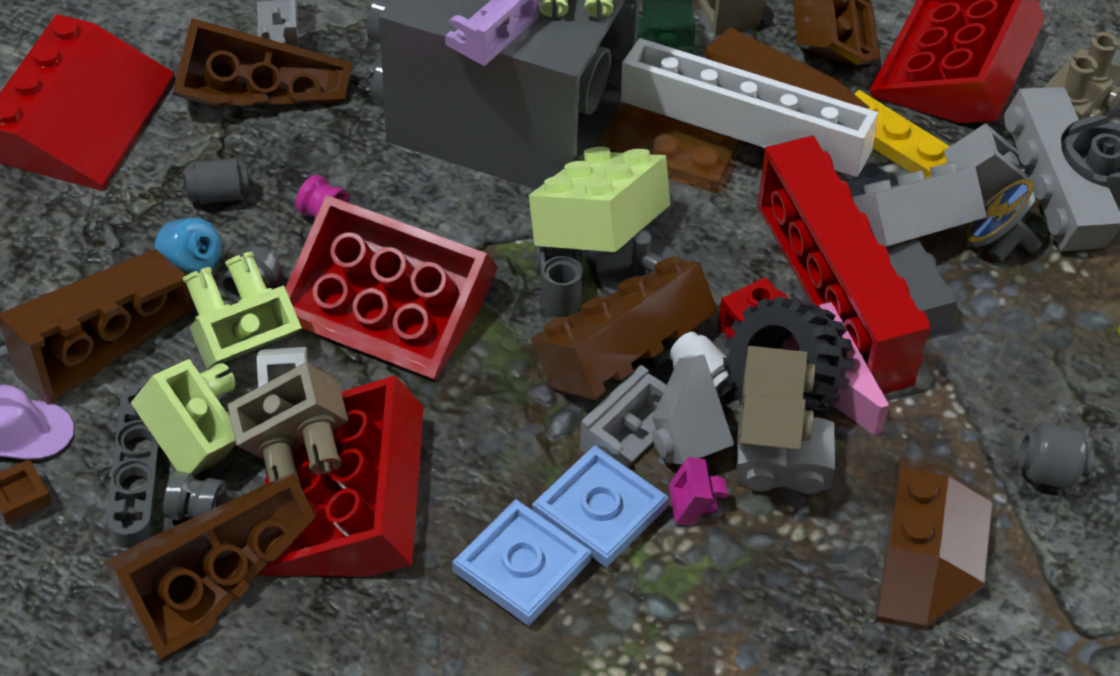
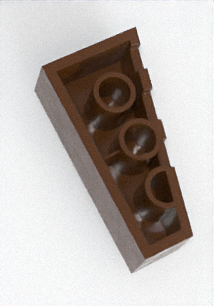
M153 249L0 313V328L15 375L47 405L52 404L195 308L188 287L183 281V277L186 274L157 249Z
M678 256L666 258L654 265L655 271L644 277H632L621 282L618 285L619 291L610 296H599L586 301L581 305L582 311L571 317H559L545 324V331L531 338V342L549 387L596 399L606 392L603 382L615 377V380H623L634 372L631 362L655 357L664 350L662 340L665 338L670 340L680 338L716 313L718 310L700 262L680 260Z

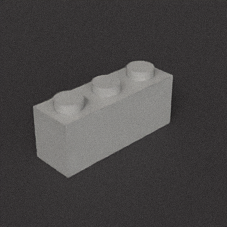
M956 162L930 167L931 176L924 177L922 170L897 176L898 185L891 186L890 180L864 185L865 194L854 196L852 200L858 210L864 212L868 217L871 231L878 243L884 246L893 245L986 218L976 167L957 169Z

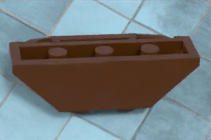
M793 0L797 44L806 52L815 53L827 61L856 65L874 64L880 59L871 0Z
M898 458L875 621L926 630L936 623L938 618L952 611L983 588L992 502L946 466Z

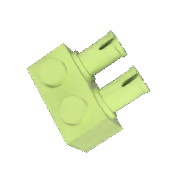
M252 251L243 253V257L238 255L225 262L241 297L238 303L231 306L230 304H224L210 267L201 269L200 273L195 271L183 277V281L188 287L199 316L195 317L196 321L189 328L206 369L289 338L302 328L284 285L273 290L272 288H266Z
M190 359L185 360L153 375L131 402L177 471L191 473L195 476L220 463L236 445L229 411L226 412L216 398L223 393L232 391L235 387V378L232 372L219 378L218 375L229 370V367L223 363H219L211 369L199 373Z

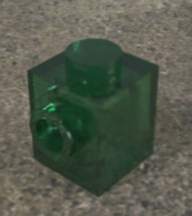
M643 0L642 17L638 18L637 41L641 38L693 54L696 24L691 0Z

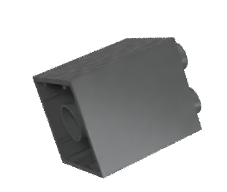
M374 0L367 20V36L369 40L380 43L381 60L373 75L371 99L373 102L384 105L386 142L537 189L544 184L546 179L555 176L563 170L566 164L575 161L583 155L586 149L602 147L626 103L621 102L622 62L637 42L640 0H612L613 12L606 17H601L600 1L597 2V17H592L585 13L584 5L586 0H568V13L561 17H557L556 1H553V16L548 17L540 12L541 0H539V18L485 66L446 46L445 35L450 31L455 32L458 29L449 24L448 21L451 18L460 15L470 19L490 0Z

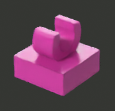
M688 457L669 483L675 524L693 526L702 513L717 512L716 497L727 498L729 496L726 479L719 476L709 477L705 459Z

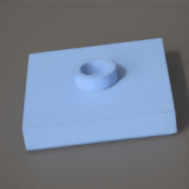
M594 445L532 504V511L592 551V558L607 568L668 507L669 497Z
M515 499L452 561V572L529 626L591 562L592 551Z

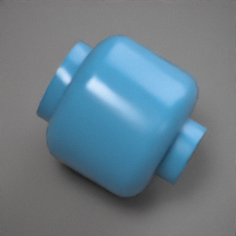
M201 218L176 219L165 224L157 233L154 243L155 249L186 275L195 271L200 273L201 269L210 267L212 270L218 263L222 251L221 239L217 230L210 222Z

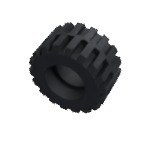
M776 297L775 300L764 299L758 301V308L749 306L742 312L745 318L744 321L735 320L731 327L735 334L732 339L726 338L724 348H729L730 350L729 357L723 358V367L731 371L726 380L729 387L738 388L734 394L736 398L741 402L747 347L756 346L780 349L785 340L794 335L798 342L799 350L807 352L806 363L815 364L812 393L803 392V399H806L805 410L813 411V415H820L826 412L825 404L835 405L841 398L837 393L838 389H847L850 379L845 378L846 370H853L854 364L853 359L847 358V352L853 350L852 342L850 339L842 337L847 329L842 322L834 321L836 315L829 310L820 308L818 305L783 297Z

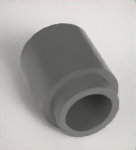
M237 157L195 162V167L185 168L189 202L200 201L201 205L240 201L242 200V192L250 191L247 165L238 166Z

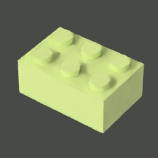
M607 147L586 149L583 155L575 161L566 164L563 170L555 176L546 179L543 185L529 194L534 245L607 252L619 250L670 206L666 155H650L649 150L632 149L624 153L610 152V149Z

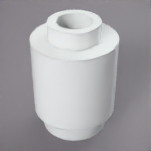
M695 332L684 334L674 343L669 352V358L673 361V369L678 359L683 356L705 354L718 397L725 395L732 388L729 387L726 380L731 371L723 367V358L727 356L706 336H698Z

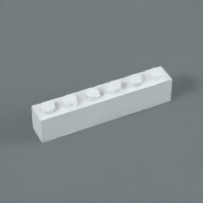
M639 38L622 62L621 102L764 148L814 135L822 150L830 154L834 170L854 177H858L872 152L878 112L641 38Z

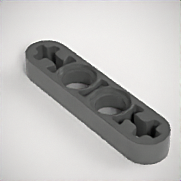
M145 382L128 387L120 399L106 522L112 541L124 548H131L150 538L154 530L162 448L143 420H139L138 413L131 404L145 386ZM137 437H146L152 441L149 447L142 451H131L126 448L127 444ZM131 476H143L147 479V483L138 490L130 491L121 487L122 483ZM127 507H132L135 510L137 521L133 522L132 528H123L128 522L129 512Z

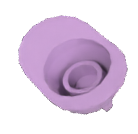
M0 385V457L40 460L54 456L68 446L73 437L74 423L66 411L54 404L47 405L42 401L30 400L25 392L15 386Z

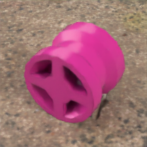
M316 174L308 178L300 187L295 200V209L304 216H314L316 219L326 195L348 203L350 196L345 189L338 186L331 187L330 182L325 177Z

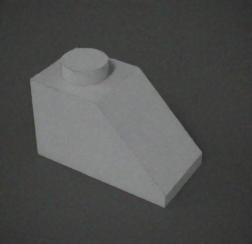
M986 123L944 150L947 163L956 162L957 169L976 167L983 200H990L1002 189L1018 180L1030 179L1025 166L1019 159V151Z
M705 354L686 355L679 358L652 417L656 429L653 431L654 445L660 456L665 458L667 463L683 464L688 457L702 458L734 445Z

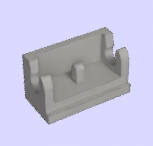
M260 0V2H257L258 36L299 48L297 0Z
M642 365L639 366L581 421L580 450L586 454L595 445L629 469L654 444L653 431L656 429L652 417L667 385L649 374L648 369Z

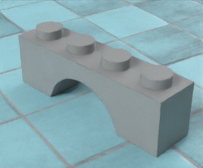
M1065 87L1019 89L1004 114L1007 130L1011 132L1017 146L1021 163L1025 166L1030 179L1037 184L1038 194L1036 198L1040 201L1047 218L1049 231L1054 235L1060 252L1107 248L1120 230V211L1108 187L1097 185L1080 176L1072 169L1063 155L1061 146L1064 144L1072 125L1079 121Z

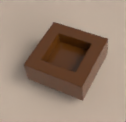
M30 459L0 472V514L6 525L52 504L49 493Z

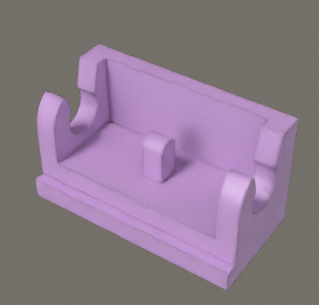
M490 0L470 19L456 15L448 22L451 26L458 29L455 32L450 31L445 35V45L485 66L539 18V0Z

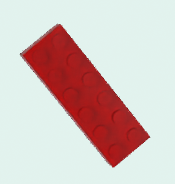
M814 135L765 147L757 208L809 301L814 305L832 302L883 395L915 386L919 367L923 363L926 339L930 335L928 317L923 310H918L910 296L906 280L902 276L899 277L890 263L886 247L878 243L871 231L868 217L864 212L858 210L852 200L848 184L845 181H841L834 170L830 154L822 150Z

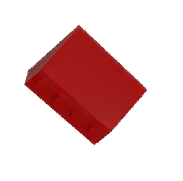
M917 0L869 90L871 96L957 123L998 121L1045 20L1039 1Z
M56 14L0 92V164L103 191L174 82L175 73L95 23Z
M326 195L285 289L302 330L436 381L481 309L498 266L485 252Z
M396 375L341 392L348 422L332 431L338 456L341 459V466L337 470L333 468L332 462H329L332 469L331 473L314 474L310 471V462L305 444L293 451L298 477L301 480V488L316 518L275 561H270L258 574L259 576L370 577L412 565L424 406ZM266 471L265 485L268 484V483H270V482H269V478H268L267 471Z

